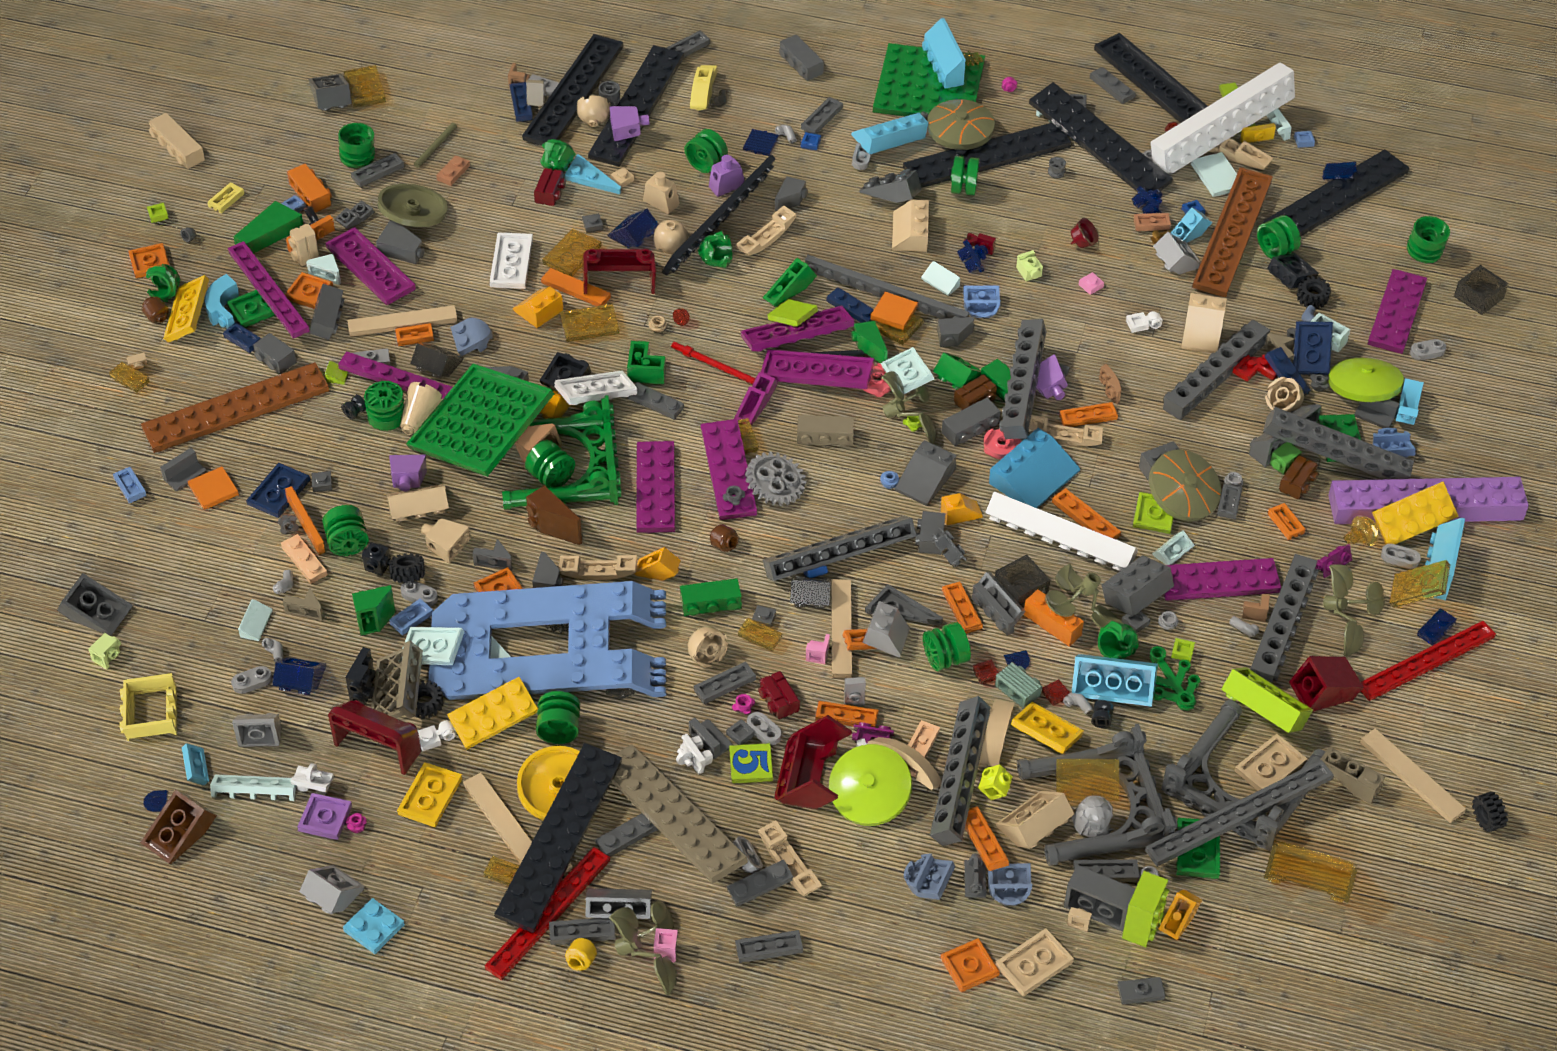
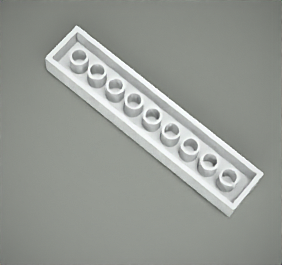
M1280 62L1151 141L1153 162L1167 174L1171 175L1239 133L1243 128L1250 126L1295 98L1294 71Z

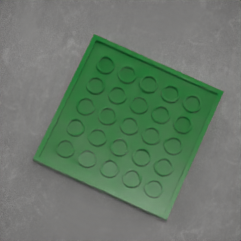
M888 43L872 112L905 117L916 113L921 114V112L929 114L935 106L949 100L964 99L976 102L985 55L962 52L965 58L964 85L945 89L942 82H939L938 74L934 72L932 62H929L927 52L923 50V47Z
M472 364L406 445L409 449L488 477L553 397L554 392L550 388Z

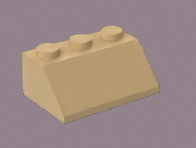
M910 200L893 211L892 251L927 252L929 200Z
M443 484L386 494L391 518L396 519V522L408 520L407 516L415 515V518L425 517L428 512H434V515L445 513V509H449L446 490Z
M1040 791L997 822L996 826L1017 847L1031 849L1037 846L1038 841L1043 837L1050 836L1058 826L1066 824L1069 821L1068 819L1074 815V812L1064 793Z

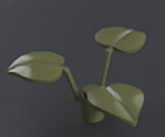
M894 371L885 373L881 378L889 385L896 397L883 405L886 417L891 418L896 415L898 418L902 416H919L928 441L934 444L937 431L929 415H925L923 412L902 413L905 410L904 403L919 395L923 403L928 402L929 393L926 386L922 385L916 388L914 394L904 399V387L899 375Z
M1071 564L1064 566L1058 571L1055 577L1058 586L1065 591H1071L1075 594L1072 598L1068 599L1060 591H1049L1045 596V601L1053 612L1064 617L1072 616L1076 611V607L1071 602L1081 593L1086 596L1094 594L1091 610L1094 612L1091 615L1093 622L1099 628L1105 627L1111 621L1122 623L1106 607L1096 606L1097 594L1099 593L1097 587L1101 583V578L1097 574L1089 572L1084 580H1082L1073 570Z
M1335 564L1329 566L1334 594L1325 596L1323 606L1325 610L1334 611V614L1349 620L1344 630V656L1347 657L1362 647L1364 632L1362 626L1357 625V620L1340 611L1345 610L1348 604L1367 603V612L1371 615H1377L1384 608L1385 596L1382 585L1379 582H1371L1366 589V600H1347L1344 597L1348 595V590L1353 586V574L1347 566Z
M657 900L653 902L650 911L652 920L656 925L638 934V919L634 911L629 907L616 910L609 916V919L614 922L622 935V938L615 941L617 953L620 956L631 953L632 957H656L654 959L655 972L666 996L670 995L677 980L676 969L668 956L662 958V955L659 953L638 951L642 945L641 937L655 931L656 928L673 930L674 923L670 911L662 901Z

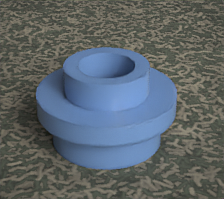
M886 471L882 473L880 482L885 488L892 489L899 482V476L893 471Z

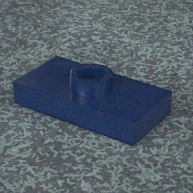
M234 323L223 332L224 338L248 353L254 350L253 344L262 339L237 323Z

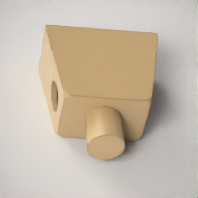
M657 172L645 183L643 201L670 214L679 206L676 184L665 178L664 172Z
M439 519L434 526L425 523L421 529V533L426 535L427 548L447 563H450L470 540L468 526L446 519Z

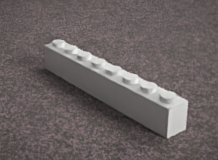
M997 492L993 493L985 512L990 516L989 519L994 522L1000 523V521H1004L1007 523V527L1017 530L1018 527L1025 530L1024 533L1029 536L1035 537L1037 534L1042 536V541L1050 544L1053 541L1060 544L1059 547L1064 550L1070 551L1072 548L1077 550V554L1082 557L1088 558L1089 555L1095 558V562L1105 565L1106 562L1112 564V568L1117 571H1121L1133 563L1138 549Z

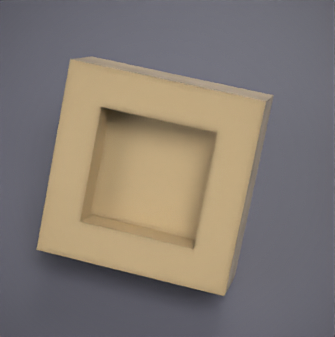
M622 167L610 174V179L622 188L634 181V175L625 167Z
M145 353L126 357L129 369H140L147 364Z
M1071 907L1067 925L1087 932L1092 913L1084 909Z

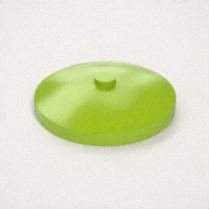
M1352 358L1343 360L1335 364L1329 373V385L1332 390L1345 398L1355 401H1385L1397 396L1403 389L1404 377L1402 372L1394 365L1378 359Z
M866 744L849 750L839 758L830 775L829 789L838 794V799L832 802L844 818L862 826H877L891 821L904 810L912 793V777L906 762L897 752L883 745Z

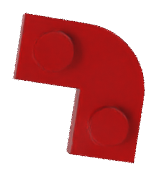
M1248 355L1233 368V374L1247 382L1257 372L1271 380L1277 377V374L1264 357L1265 355H1262V357H1250Z

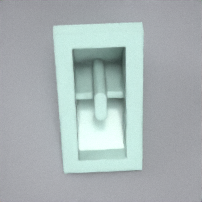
M333 254L310 259L306 262L308 274L331 281L337 285L341 284L339 269Z

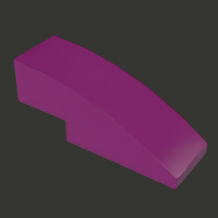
M759 372L752 387L749 386L734 419L752 426L771 398L778 384L777 380Z

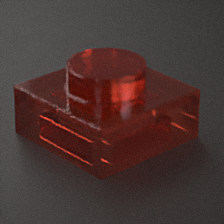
M992 659L973 665V671L981 685L996 680V675L999 672Z
M1059 679L1042 687V693L1052 706L1062 702L1064 697L1070 693Z

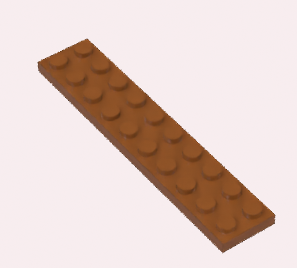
M1239 168L1193 281L1192 288L1227 297L1273 176Z
M316 362L143 422L141 427L153 453H157L330 390Z

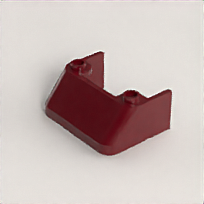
M589 249L583 253L584 294H587L588 271H650L651 294H655V255L651 250Z
M351 700L337 705L328 714L334 746L338 747L349 731L397 750L402 775L408 772L422 751L419 733L414 724L406 723L363 705L360 701Z
M826 715L793 733L786 744L775 791V799L782 804L810 809L821 808L838 799V794L822 785L820 779L824 761L836 754L838 741L851 735L852 730L831 716Z

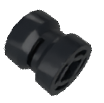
M356 394L351 398V401H346L341 405L343 413L353 420L358 416L359 412L362 413L366 410L365 400Z
M1105 700L1096 701L1094 703L1091 723L1097 728H1108L1111 726L1114 706L1111 702Z

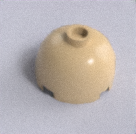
M592 95L589 96V99L585 100L582 97L577 102L578 116L584 123L591 127H596L607 121L610 115L611 103H608L607 99L601 96Z
M676 220L661 222L654 232V245L656 249H661L666 254H673L688 239L686 227Z
M1280 377L1268 386L1269 390L1267 395H1265L1267 405L1272 410L1277 407L1291 413L1301 407L1304 393L1302 387L1294 379Z
M701 627L693 632L689 638L688 653L698 665L711 667L710 663L715 660L720 662L726 654L728 648L727 637L714 627Z

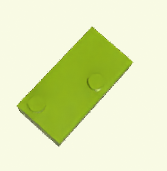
M1247 667L1232 669L1221 689L1226 692V697L1229 699L1240 701L1288 733L1301 731L1313 709Z

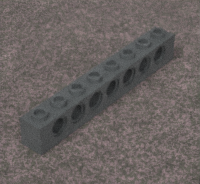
M1043 319L1022 320L1021 327L1018 328V340L1015 341L1016 353L1013 354V367H1010L1011 379L1008 380V393L1005 394L1006 405L1002 408L1003 420L1000 421V431L1003 432L1005 439H1025L1028 436L1047 333Z
M1255 320L1244 324L1237 334L1234 333L1227 343H1223L1219 350L1211 353L1204 363L1201 362L1194 372H1190L1184 381L1179 382L1171 392L1165 394L1163 410L1182 420L1233 374V368L1248 355L1252 357L1265 345L1270 329Z
M1277 407L1266 417L1263 433L1384 480L1409 479L1411 477L1414 461Z
M904 515L763 559L767 578L776 581L913 538L917 535L913 519Z
M1298 554L1294 555L1250 670L1270 683L1278 681L1281 672L1278 668L1284 665L1287 656L1284 655V652H1289L1292 640H1289L1290 636H1295L1298 627L1295 623H1300L1303 614L1300 610L1301 608L1305 609L1308 601L1306 594H1311L1314 585L1311 581L1316 580L1319 569H1316L1317 560Z
M979 696L959 703L930 836L941 846L954 844L963 839L991 709Z

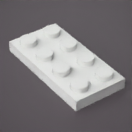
M497 234L490 287L526 288L533 234Z
M623 371L555 380L554 386L569 405L598 401L601 398H605L606 395L609 396V400L617 397L637 395V387Z

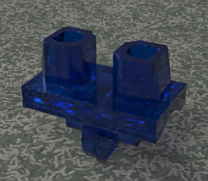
M1139 186L1136 189L1138 194L1132 198L1133 205L1139 208L1145 204L1146 206L1141 209L1143 214L1162 213L1159 210V204L1163 201L1161 199L1162 192L1160 190H1149L1147 193Z
M968 240L963 241L964 247L958 250L957 254L961 261L969 257L971 258L964 262L966 269L969 273L976 269L980 273L983 272L984 268L981 265L980 259L985 260L987 258V247L975 245L974 250Z

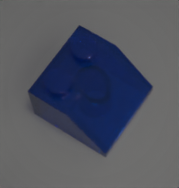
M648 208L627 216L607 236L627 248L639 247L645 242L643 240L645 237H650L654 234V229L659 224Z
M293 657L275 662L272 686L279 687L281 691H291V689L298 690L299 694L309 695L310 692L318 689L327 663Z

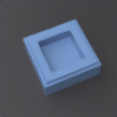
M1311 131L1294 133V139L1298 148L1314 147L1315 140Z
M296 195L281 203L298 213L306 207V203Z

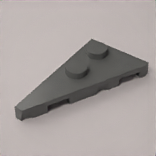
M889 584L865 607V613L873 615L878 602L881 601L898 608L904 620L939 626L943 623V617Z

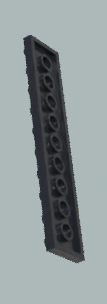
M1121 33L1094 45V50L1180 123L1208 107Z
M593 34L523 133V140L541 146L551 139L560 140L578 114V100L584 97V100L589 98L623 49V42Z
M653 45L617 106H635L638 110V116H650L684 59V53ZM609 118L589 151L588 159L620 167L638 136L614 141L611 119Z
M1054 82L1029 99V104L1147 200H1150L1172 183L1173 178Z
M1048 123L992 138L977 148L968 150L951 149L903 162V169L917 170L920 184L923 188L951 180L955 156L965 158V168L968 167V160L970 158H979L978 172L1070 148L1071 141L1055 124Z
M1384 149L1263 220V223L1281 215L1288 216L1296 224L1301 237L1407 174L1410 167Z
M770 155L672 254L661 271L664 275H668L670 272L675 273L682 262L685 263L690 254L700 247L703 239L709 236L711 232L714 233L720 226V223L725 222L730 213L739 207V203L744 202L748 198L749 193H753L759 186L758 184L765 181L768 174L774 168L772 164L776 158L773 155Z
M584 743L494 913L495 918L529 932H535L622 763V757Z

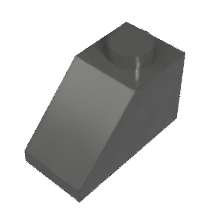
M786 176L775 197V211H778L783 206L791 208L800 205L803 198L805 199L808 194L806 181Z
M974 317L938 319L937 334L940 347L960 345L973 333Z
M541 552L532 580L533 588L563 586V578H560L559 568L545 552Z

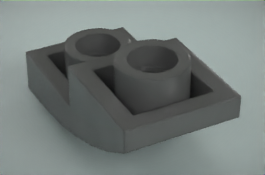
M361 200L351 210L345 208L335 218V221L349 229L370 217L374 210Z

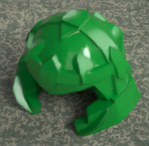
M551 139L542 144L545 151L540 159V163L543 168L564 172L568 170V165L573 161L576 153L569 144Z
M720 231L703 239L698 249V255H700L705 264L713 267L727 268L732 263L733 253L729 235Z
M168 264L148 268L146 278L149 279L151 277V281L158 287V291L148 289L147 293L150 296L160 297L164 302H168L169 299L175 296L176 289H178L181 282L177 270Z
M1111 621L1105 627L1100 628L1098 648L1104 657L1122 659L1136 653L1139 647L1138 634L1130 625Z

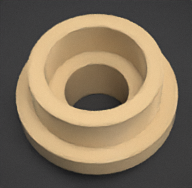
M654 316L649 322V328L654 332H662L667 328V322L662 316Z

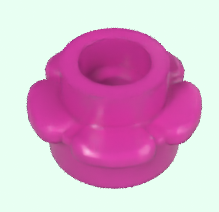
M1007 77L1002 81V89L1007 92H1013L1017 88L1018 83L1013 77Z
M354 813L346 819L347 828L353 833L362 832L367 823L366 817L360 813Z

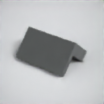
M1390 399L1380 402L1360 401V405L1355 411V417L1382 428H1390L1397 415L1400 403Z
M192 448L160 467L163 480L175 491H179L187 486V481L207 473L206 469L198 462L196 452Z
M696 718L689 721V734L692 737L699 736L702 739L703 749L705 751L709 750L713 755V759L729 750V745H732V743L709 719L702 723Z

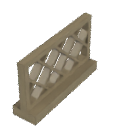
M412 641L405 642L403 649L377 659L371 708L380 712L384 710V714L394 718L404 715L408 718L416 716L423 650ZM390 662L383 671L384 664ZM395 665H396L397 668H396V669L394 670V672L389 676L388 674L391 672V670H392V669L395 667ZM386 677H388L387 681L381 687V683L384 681ZM393 682H395L393 687L389 690V692H387V689L390 687V685ZM386 693V696L379 703L380 698ZM392 698L393 701L389 704V706H388L387 708H384V707L386 706V704H387V703L390 701V699Z

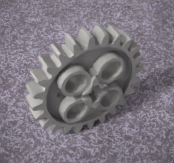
M771 451L768 456L763 452L761 456L757 454L755 459L752 458L745 474L747 476L746 482L750 483L748 488L754 489L752 494H759V500L765 498V503H768L770 500L773 506L776 502L780 506L785 502L788 506L790 502L795 503L797 499H800L805 490L806 481L804 479L806 476L802 475L803 469H797L798 463H792L793 458L787 460L786 454L780 457L779 452L774 456Z

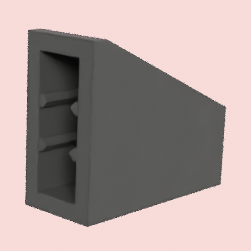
M392 220L388 222L376 241L377 249L386 257L417 264L419 259L424 256L422 240L401 224Z

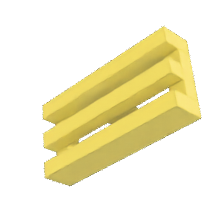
M230 182L208 201V207H213L215 211L218 210L222 214L244 195V189Z

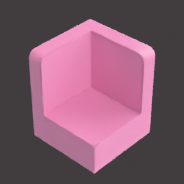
M826 634L824 642L811 640L810 643H807L806 661L820 664L826 663L830 646V634Z
M656 928L654 953L661 954L662 958L668 956L672 962H676L678 930Z

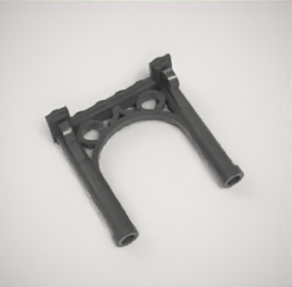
M1226 700L1220 708L1221 711L1187 755L1183 754L1177 765L1173 763L1171 765L1168 764L1165 770L1161 790L1167 795L1182 801L1186 806L1198 810L1206 817L1240 800L1226 793L1214 782L1207 766V760L1242 714L1241 706L1233 700ZM1316 749L1302 769L1320 761L1326 751ZM1201 765L1202 774H1194ZM1194 782L1206 783L1208 790L1200 791L1193 787L1192 784ZM1212 792L1214 793V798H1215L1217 801H1215V800H1213V799L1210 798V796L1212 795ZM1308 792L1280 806L1275 805L1268 817L1264 813L1258 817L1257 821L1250 820L1232 830L1239 836L1247 838L1258 847L1270 852L1275 837Z
M1139 723L1131 728V732L1122 731L1112 737L1113 743L1095 749L1031 760L1026 758L1017 760V770L1021 780L1082 769L1104 772L1122 786L1129 800V817L1125 824L1117 831L1106 835L1045 845L1044 853L1048 866L1057 865L1058 862L1146 847L1174 833L1175 828H1177V820L1175 816H1172L1170 808L1165 810L1162 808L1161 794L1156 791L1155 777L1151 776L1148 759L1145 760L1144 743H1146L1147 739L1145 732L1141 731ZM1115 762L1114 767H1112V766H1110V765H1108V764H1105V763ZM1127 765L1132 769L1133 773L1131 775H1124L1118 771V767ZM1136 778H1138L1141 787H1138L1133 783L1136 780ZM1145 798L1148 807L1139 806L1140 801ZM1138 814L1148 816L1142 824L1135 819ZM1131 826L1135 829L1134 831L1128 832Z

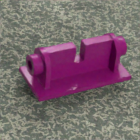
M1350 544L1338 546L1328 554V557L1324 556L1317 560L1316 569L1323 571V578L1331 575L1330 565H1346L1352 561Z
M863 722L853 726L857 733L853 732L852 740L856 742L857 740L865 739L867 744L871 738L895 737L894 731L888 726L874 728L871 727V724Z

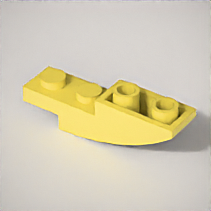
M701 65L697 67L692 87L690 109H707L712 96V86L718 72L717 66Z

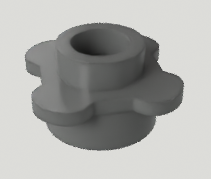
M1312 374L1310 376L1312 380L1311 387L1315 391H1323L1329 387L1327 375Z
M729 486L726 494H723V500L730 501L733 505H739L741 498L745 497V492L738 486Z
M284 515L278 519L282 534H287V532L291 531L295 532L299 529V526L296 524L297 518L295 515Z

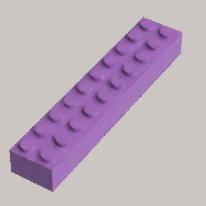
M1521 477L1332 481L1328 494L1334 524H1377L1372 514L1373 511L1440 482H1444L1459 516L1450 521L1459 518H1465V522L1524 520L1528 502Z

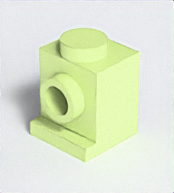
M1033 250L1017 256L1016 268L1025 281L1042 276L1043 266L1036 258Z
M104 633L88 649L92 661L108 669L110 667L109 663L120 653L119 647L121 642L115 636L111 637Z

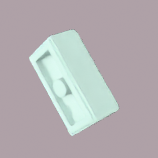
M935 261L930 264L921 277L922 280L947 296L960 287V277Z
M1182 530L1152 554L1165 565H1172L1195 545L1184 530Z
M252 599L238 628L240 638L259 641L273 609Z

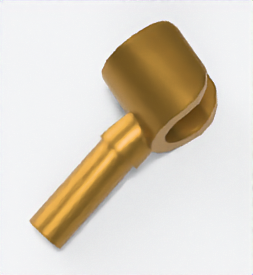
M1154 230L1152 232L1153 237L1150 239L1153 244H1156L1167 232L1171 233L1172 231L1168 230L1159 233L1157 230Z

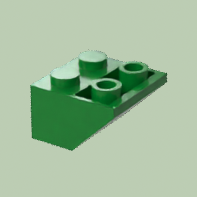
M391 585L352 593L360 636L380 632L396 613Z

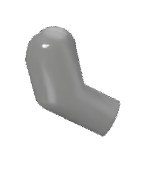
M780 125L775 128L776 134L787 136L789 143L797 141L791 126Z
M291 570L283 571V579L273 586L275 594L285 593L292 589L293 572Z
M1236 616L1230 619V625L1248 637H1255L1259 633V627L1255 624L1250 625Z
M263 639L262 646L273 654L274 662L282 663L284 661L282 644L274 639Z
M1069 693L1063 699L1067 707L1077 705L1084 714L1089 713L1093 709L1082 694Z

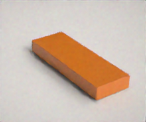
M1113 402L1059 411L1062 424L1067 427L1118 419Z
M961 582L942 586V592L965 633L983 629V624Z
M819 701L815 721L829 715L845 726L853 727L854 724L859 725L860 722L871 724V727L876 728L879 710Z

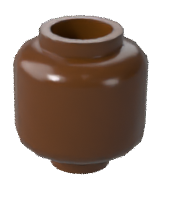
M151 296L142 303V312L151 323H162L167 319L169 308L160 297Z
M719 524L710 533V543L713 547L723 552H729L737 546L738 534L736 530L724 524Z

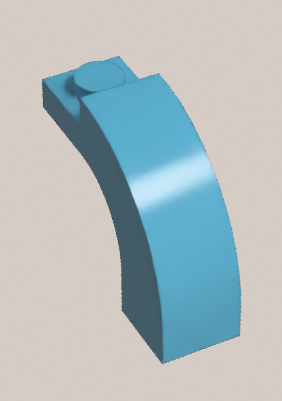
M227 274L214 281L205 294V305L210 322L213 326L219 323L221 327L226 329L235 322L233 316L224 306L227 304V301L239 296L237 283Z
M1404 379L1396 421L1415 424L1424 382Z

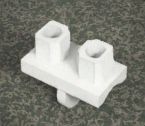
M688 734L682 735L683 743L677 750L679 755L676 761L679 765L686 764L688 767L692 765L698 775L704 773L705 766L712 763V753L709 750L699 751L703 749V741L699 736L690 738Z
M311 763L308 768L298 766L295 775L290 781L292 785L297 786L299 791L305 792L308 789H314L317 794L325 796L334 778V774L317 770V765Z

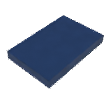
M1296 321L1293 365L1300 375H1329L1333 322Z
M278 462L249 496L246 503L253 508L279 518L290 505L286 498L285 488L293 487L298 496L310 482L311 478L305 473Z

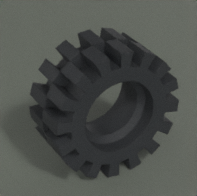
M1312 276L1311 279L1306 277V279H1302L1299 283L1297 300H1300V304L1304 303L1306 308L1309 305L1316 309H1319V306L1322 308L1329 301L1330 284L1326 283L1324 279L1321 281L1320 277L1315 279V276Z
M403 553V556L399 554L397 557L394 556L389 560L390 578L394 582L401 583L404 581V583H407V581L413 583L414 580L419 581L425 575L424 558L419 556V554L414 555V553H410V555H407V553Z
M421 680L418 699L423 696L432 697V700L426 703L417 702L415 717L418 718L421 715V719H425V716L428 715V718H432L431 714L436 716L438 711L441 712L444 704L440 686H437V683L434 682L432 684L430 680L425 683L424 680Z
M1491 791L1474 797L1472 801V808L1475 809L1473 814L1477 817L1475 819L1477 822H1480L1479 826L1483 827V830L1487 832L1503 828L1507 825L1506 822H1508L1506 817L1508 814L1504 810L1506 807L1502 805V799H1499V795Z

